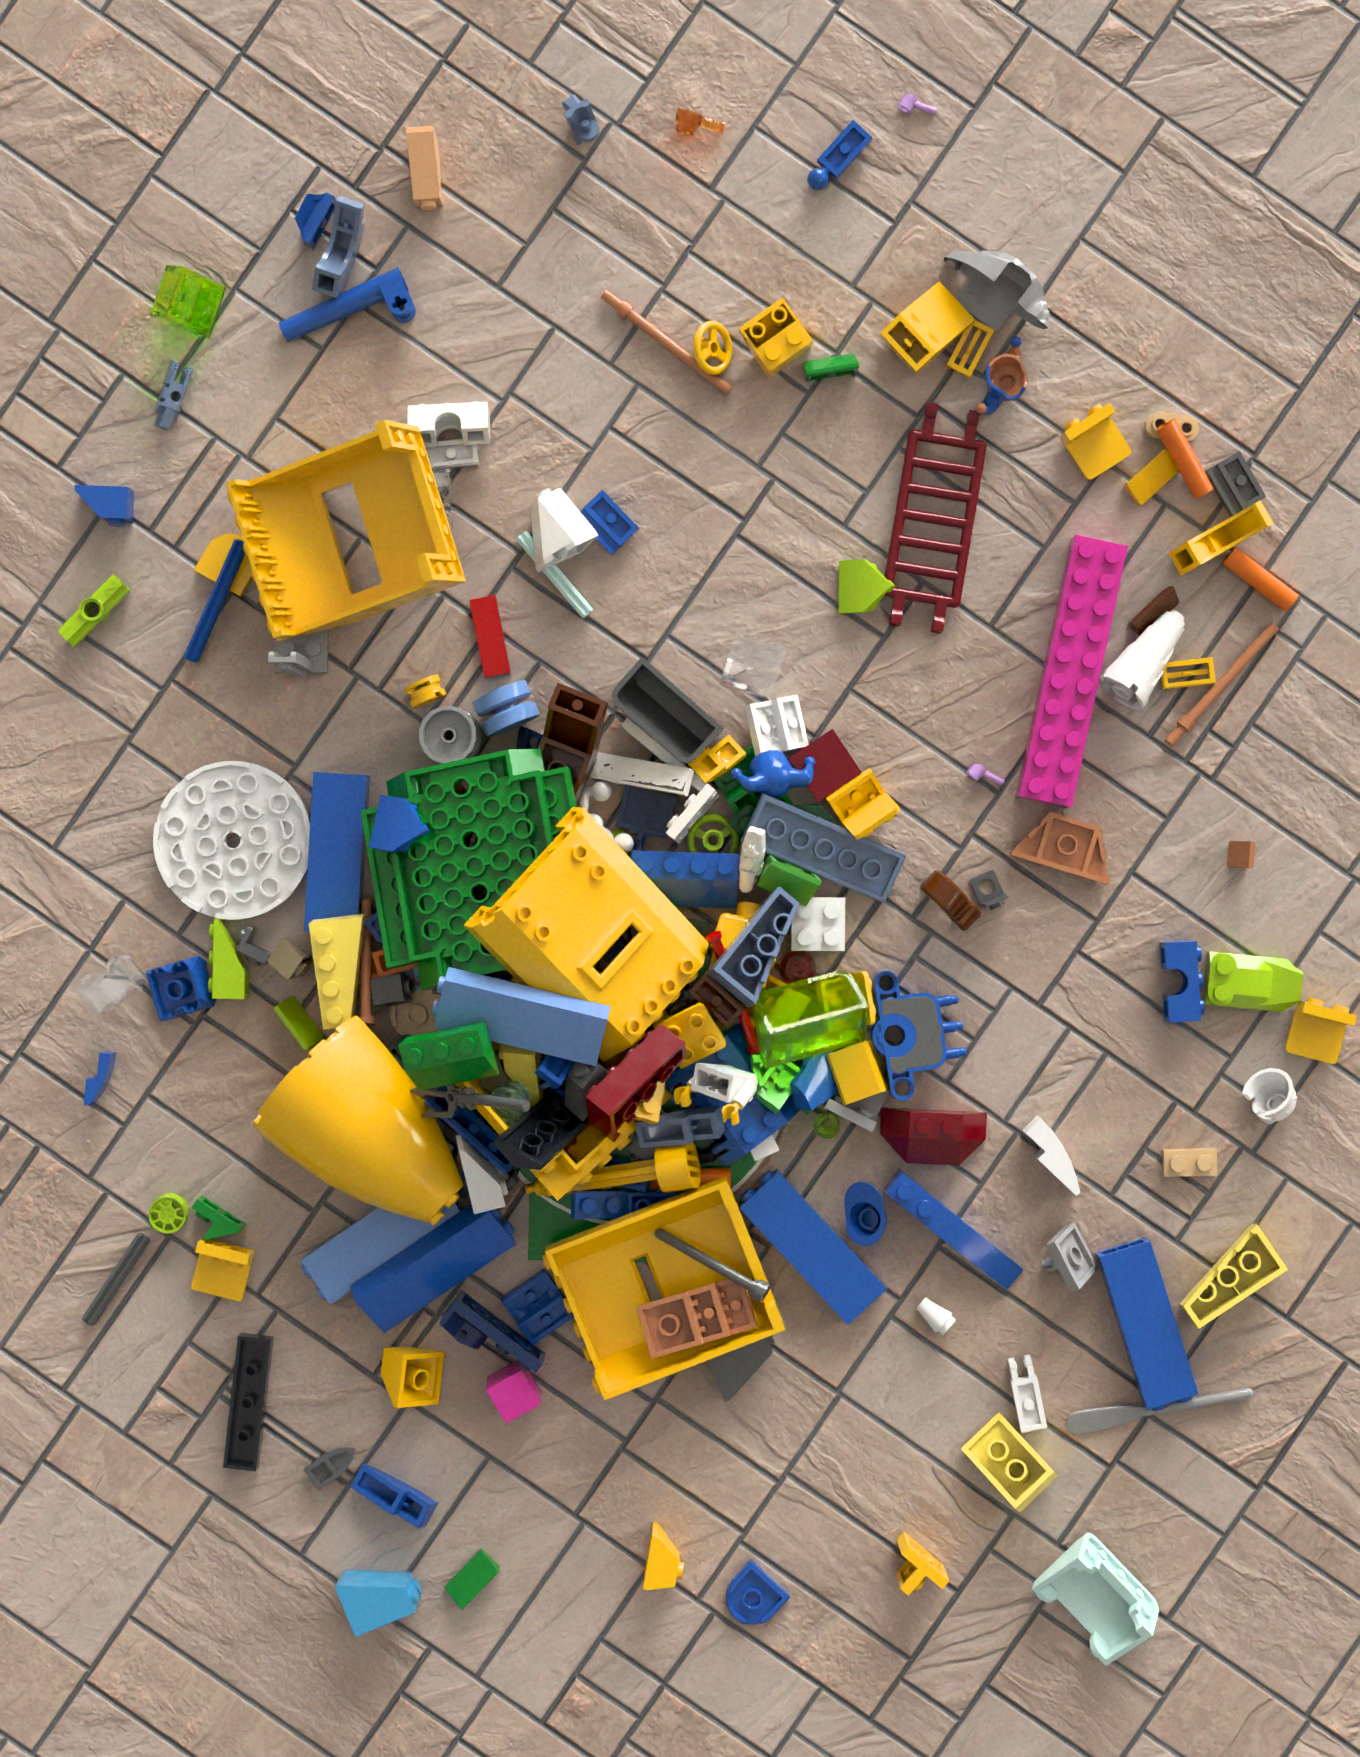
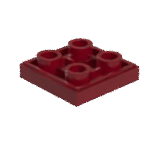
M833 729L788 758L793 767L798 770H803L806 767L804 765L805 758H814L813 780L807 788L817 802L862 773Z

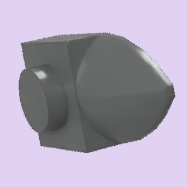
M344 1447L325 1452L307 1465L304 1471L320 1491L348 1468L353 1459L355 1449Z

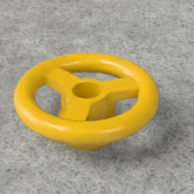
M707 321L700 325L693 340V352L696 362L707 374H721L727 369L732 358L730 335L724 326L715 321ZM709 330V338H702L704 333ZM717 332L723 339L725 352L720 349L717 342ZM716 357L721 362L719 366L712 367L705 360Z

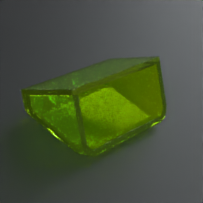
M835 971L761 991L757 1003L752 1006L760 1058L766 1069L865 1041L870 1006L854 978L844 971Z

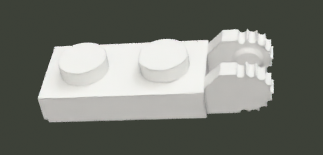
M1030 1354L1024 1355L1023 1362L1028 1375L1018 1378L1017 1364L1014 1358L1007 1359L1020 1432L1026 1433L1046 1429L1047 1423L1036 1374H1034Z

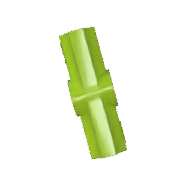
M112 574L90 598H86L81 602L79 609L61 626L58 632L73 647H77L98 624L107 620L109 613L131 590L116 575ZM98 604L99 613L91 618L89 610L91 606Z

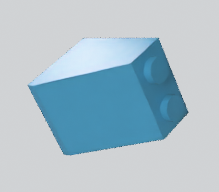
M345 1570L335 1586L355 1637L415 1613L421 1598L420 1594L423 1593L419 1580L417 1578L414 1579L411 1572Z

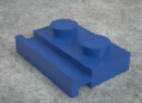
M603 490L580 511L598 534L596 540L611 556L639 530V527Z

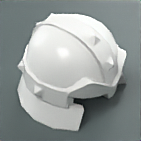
M1275 1068L1260 1070L1251 1076L1242 1092L1248 1100L1254 1098L1252 1102L1253 1112L1267 1124L1282 1121L1290 1116L1295 1109L1298 1098L1288 1073Z

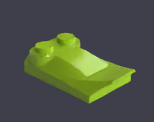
M1207 951L1202 999L1204 1004L1283 1012L1287 1008L1300 1003L1303 972L1292 965L1288 959Z

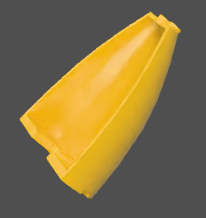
M355 1015L337 1027L335 1033L326 1041L323 1039L308 1053L311 1058L303 1060L285 1076L258 1111L259 1116L253 1121V1127L287 1157L327 1185L361 1202L394 1214L427 1222L434 1226L444 1216L441 1212L444 1206L450 1208L459 1199L460 1196L457 1193L464 1185L436 1119L421 1117L429 1110V1107L424 1103L425 1100L410 1091L416 1088V1085L385 1045Z

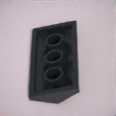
M551 1090L496 1138L494 1145L514 1168L541 1170L590 1125L589 1115L584 1121L580 1120L565 1106V1097Z

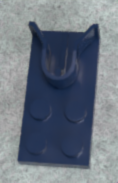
M463 1290L460 1291L448 1307L440 1321L441 1327L448 1331L457 1342L470 1348L480 1349L489 1337L496 1342V1348L506 1355L511 1353L518 1359L516 1362L527 1371L532 1369L534 1372H537L543 1364L545 1352L536 1345L532 1346L528 1339Z

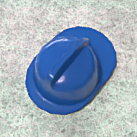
M866 1182L854 1183L848 1188L844 1199L847 1233L859 1245H873L880 1240L887 1225V1213L883 1206L881 1194L874 1186Z

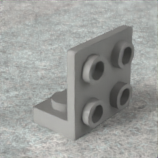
M889 1091L845 1106L838 1092L826 1100L823 1106L872 1132L877 1124L875 1119Z

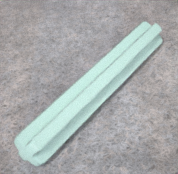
M525 531L519 535L517 542L535 562L533 538ZM556 565L543 570V573L582 618L587 617L593 611L588 602Z

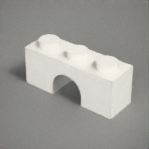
M488 402L408 406V425L419 427L425 447H437L439 434L447 429L460 431L464 445L490 444Z

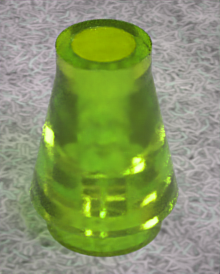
M824 1112L815 1119L814 1129L821 1138H833L840 1131V1120L833 1113ZM825 1119H828L831 1122L830 1126L827 1128H824L821 1125L822 1122L825 1121Z

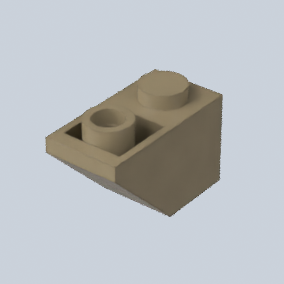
M285 938L280 940L267 959V962L284 978L291 980L300 976L303 977L311 966V963L308 961L312 956Z

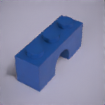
M1192 940L1160 942L1161 969H1176L1183 978L1182 987L1178 992L1163 995L1164 1021L1169 1023L1201 1021V1015L1205 1013L1204 1000L1200 999L1199 989L1203 988V975L1198 971V962L1202 960L1201 947L1197 946V941Z

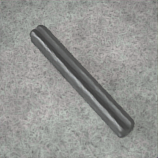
M138 1233L83 1315L82 1320L90 1326L97 1323L149 1244L150 1238L143 1233Z

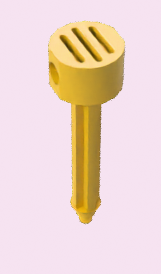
M692 1142L688 1145L656 1147L654 1159L593 1168L590 1171L593 1176L582 1186L577 1183L566 1194H570L572 1191L596 1190L658 1180L662 1192L665 1193L699 1188L701 1171L696 1146ZM535 1180L532 1185L526 1184L525 1186L527 1194L535 1192L537 1196L544 1195L547 1198L552 1196L539 1180Z

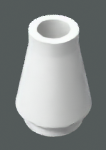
M926 1297L916 1308L935 1333L938 1331L942 1336L956 1320L951 1316L952 1312L935 1304Z

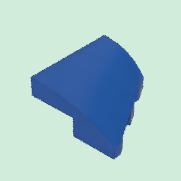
M818 1039L815 1042L817 1050L812 1058H805L800 1072L794 1076L790 1083L795 1108L812 1111L839 1092L826 1056L832 1053V1051L823 1039Z

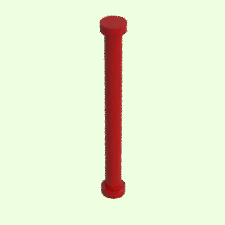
M715 931L706 935L707 942H711L717 960L725 951L721 941L723 937L721 931ZM745 1009L738 1019L748 1043V1054H756L764 1048L762 1043H759L747 1009Z

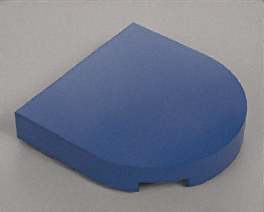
M751 1559L730 1581L726 1591V1603L730 1614L743 1624L765 1623L790 1598V1595Z

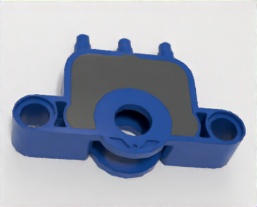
M882 971L877 973L872 979L876 1015L879 1018L871 1027L870 1040L873 1041L875 1050L885 1056L883 1062L889 1094L894 1099L905 1101L913 1096L915 1090L912 1072L935 1069L940 1067L945 1060L967 1055L966 1048L946 1049L944 1033L962 1030L963 1024L961 1021L942 1023L940 1007L957 1004L959 998L957 995L934 997V995L924 992L900 995L897 976L890 971ZM883 975L888 976L892 982L890 989L887 991L882 990L878 984L880 977ZM892 1025L898 1027L902 1033L901 1041L895 1046L889 1045L884 1038L885 1030ZM899 1081H904L908 1086L907 1092L902 1096L897 1095L895 1092V1085Z

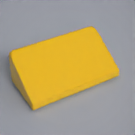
M1164 449L1125 484L1123 488L1141 507L1175 476L1179 470L1169 452Z

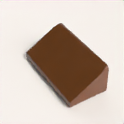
M1173 586L1165 588L1128 622V625L1138 636L1149 625H1152L1160 615H1163L1166 611L1170 612L1179 604L1175 588Z
M708 969L688 993L699 1003L704 1004L710 1013L729 1028L745 1011L747 1006L707 974L710 970Z

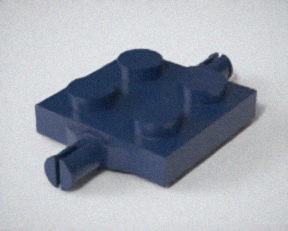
M625 785L616 826L629 829L635 833L634 850H637L638 841L640 840L638 851H643L646 836L668 837L666 832L669 828L666 826L673 817L677 794Z

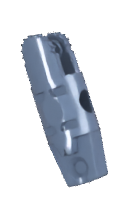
M172 359L170 360L155 411L158 412L155 426L164 430L170 429L173 418L178 419L185 392L193 372L192 367L186 366L182 371L179 383L174 382L178 370V362Z

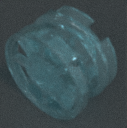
M517 1081L503 1082L490 1094L493 1096L528 1100L529 1102L531 1100L527 1088ZM495 1107L498 1117L505 1124H514L526 1113L525 1111Z

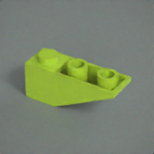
M214 919V924H210L209 937L210 940H213V950L209 952V966H213V977H209L208 991L212 993V999L249 998V970L240 952L236 950L237 946L224 920Z

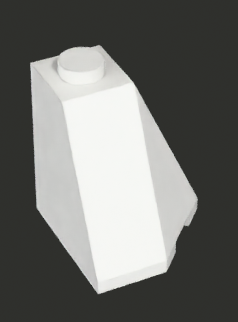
M561 488L552 492L550 489H546L536 495L537 499L530 506L535 567L538 573L582 553L598 536L596 530Z

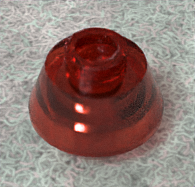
M791 951L783 957L780 963L782 978L792 986L808 984L816 972L814 959L804 951Z

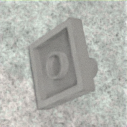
M1075 1222L1065 1224L1046 1244L1051 1256L1044 1257L1041 1260L1042 1268L1049 1266V1268L1044 1270L1046 1274L1059 1270L1070 1293L1079 1290L1098 1269Z

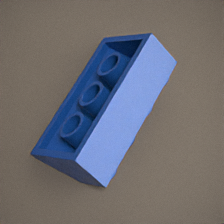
M631 851V860L675 907L736 909L739 854Z

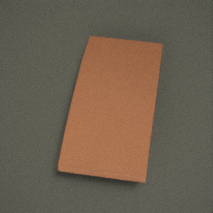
M729 1279L636 1306L651 1359L758 1327L748 1290Z

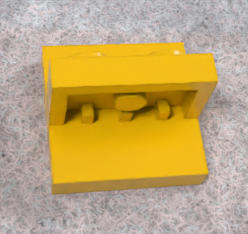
M903 1531L897 1538L901 1555L907 1559L896 1572L900 1589L909 1596L913 1590L916 1592L922 1587L925 1582V1576L943 1589L949 1582L944 1565Z

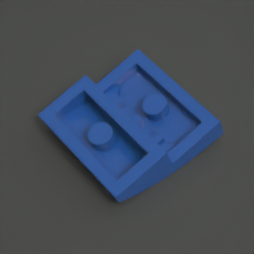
M545 1268L501 1297L503 1305L516 1320L517 1326L532 1346L574 1317L573 1312L568 1314L563 1302L565 1297Z

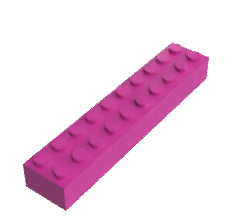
M1075 535L1070 540L1015 796L1017 798L1064 808L1072 807L1126 558L1127 545Z

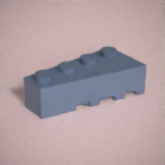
M780 886L770 892L707 972L710 977L748 1008L757 1003L760 991L768 978L774 959L779 953L781 943L800 904Z

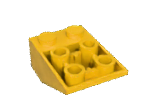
M939 281L880 332V338L917 376L962 334L975 319Z

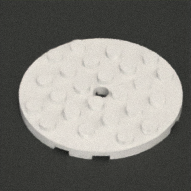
M223 761L205 765L186 775L174 789H171L160 806L161 810L153 832V849L157 867L166 885L171 888L184 904L197 912L227 920L247 919L262 915L285 902L296 891L307 873L310 836L309 813L296 790L281 776L265 767L242 761ZM231 833H236L241 838L240 844L236 848H231L227 844V837Z

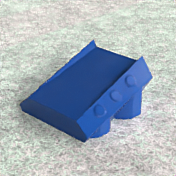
M196 956L146 972L160 1021L214 1007L217 999H212V993L208 991L209 974L206 967L207 961L202 957Z

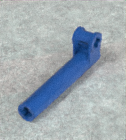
M399 267L341 293L338 298L332 297L278 324L287 342H290L384 300L393 317L401 323L411 321L415 316L416 310L409 295L406 282ZM404 304L405 309L400 311L399 305Z

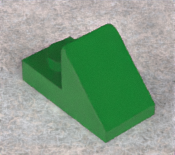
M204 1196L199 1197L191 1207L196 1211L195 1215L205 1222H213L203 1240L239 1233L246 1226V1223Z

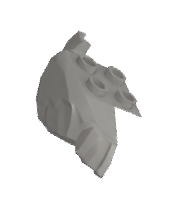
M985 250L980 253L950 251L944 257L945 263L947 261L953 262L955 264L954 269L956 271L960 270L970 280L956 300L972 315L992 328L994 332L998 331L1011 312L1035 327L1049 328L1050 313L1048 311V303L1044 300L1042 286L1034 273L1022 261L1002 251Z

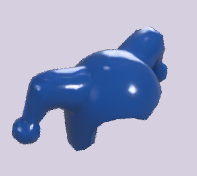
M768 750L760 753L751 761L749 765L751 777L743 775L739 768L731 771V777L737 779L747 792H759L773 798H779L787 794L791 788L804 787L811 784L815 760L813 757L805 758L804 765L806 767L803 770L792 768L783 752Z

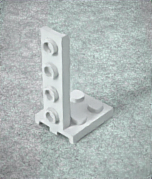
M629 718L625 719L623 728L662 762L668 765L688 768L686 767L688 763L678 761L635 722H632ZM695 772L691 786L699 794L697 796L692 794L684 804L686 809L680 816L676 814L666 826L669 828L666 833L678 844L684 840L690 827L697 819L704 816L720 797L716 790L708 783L705 784Z

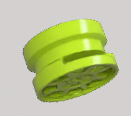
M165 1193L158 1197L151 1205L148 1214L149 1221L152 1227L161 1233H174L187 1221L189 1206L187 1201L183 1197L176 1195V1193Z

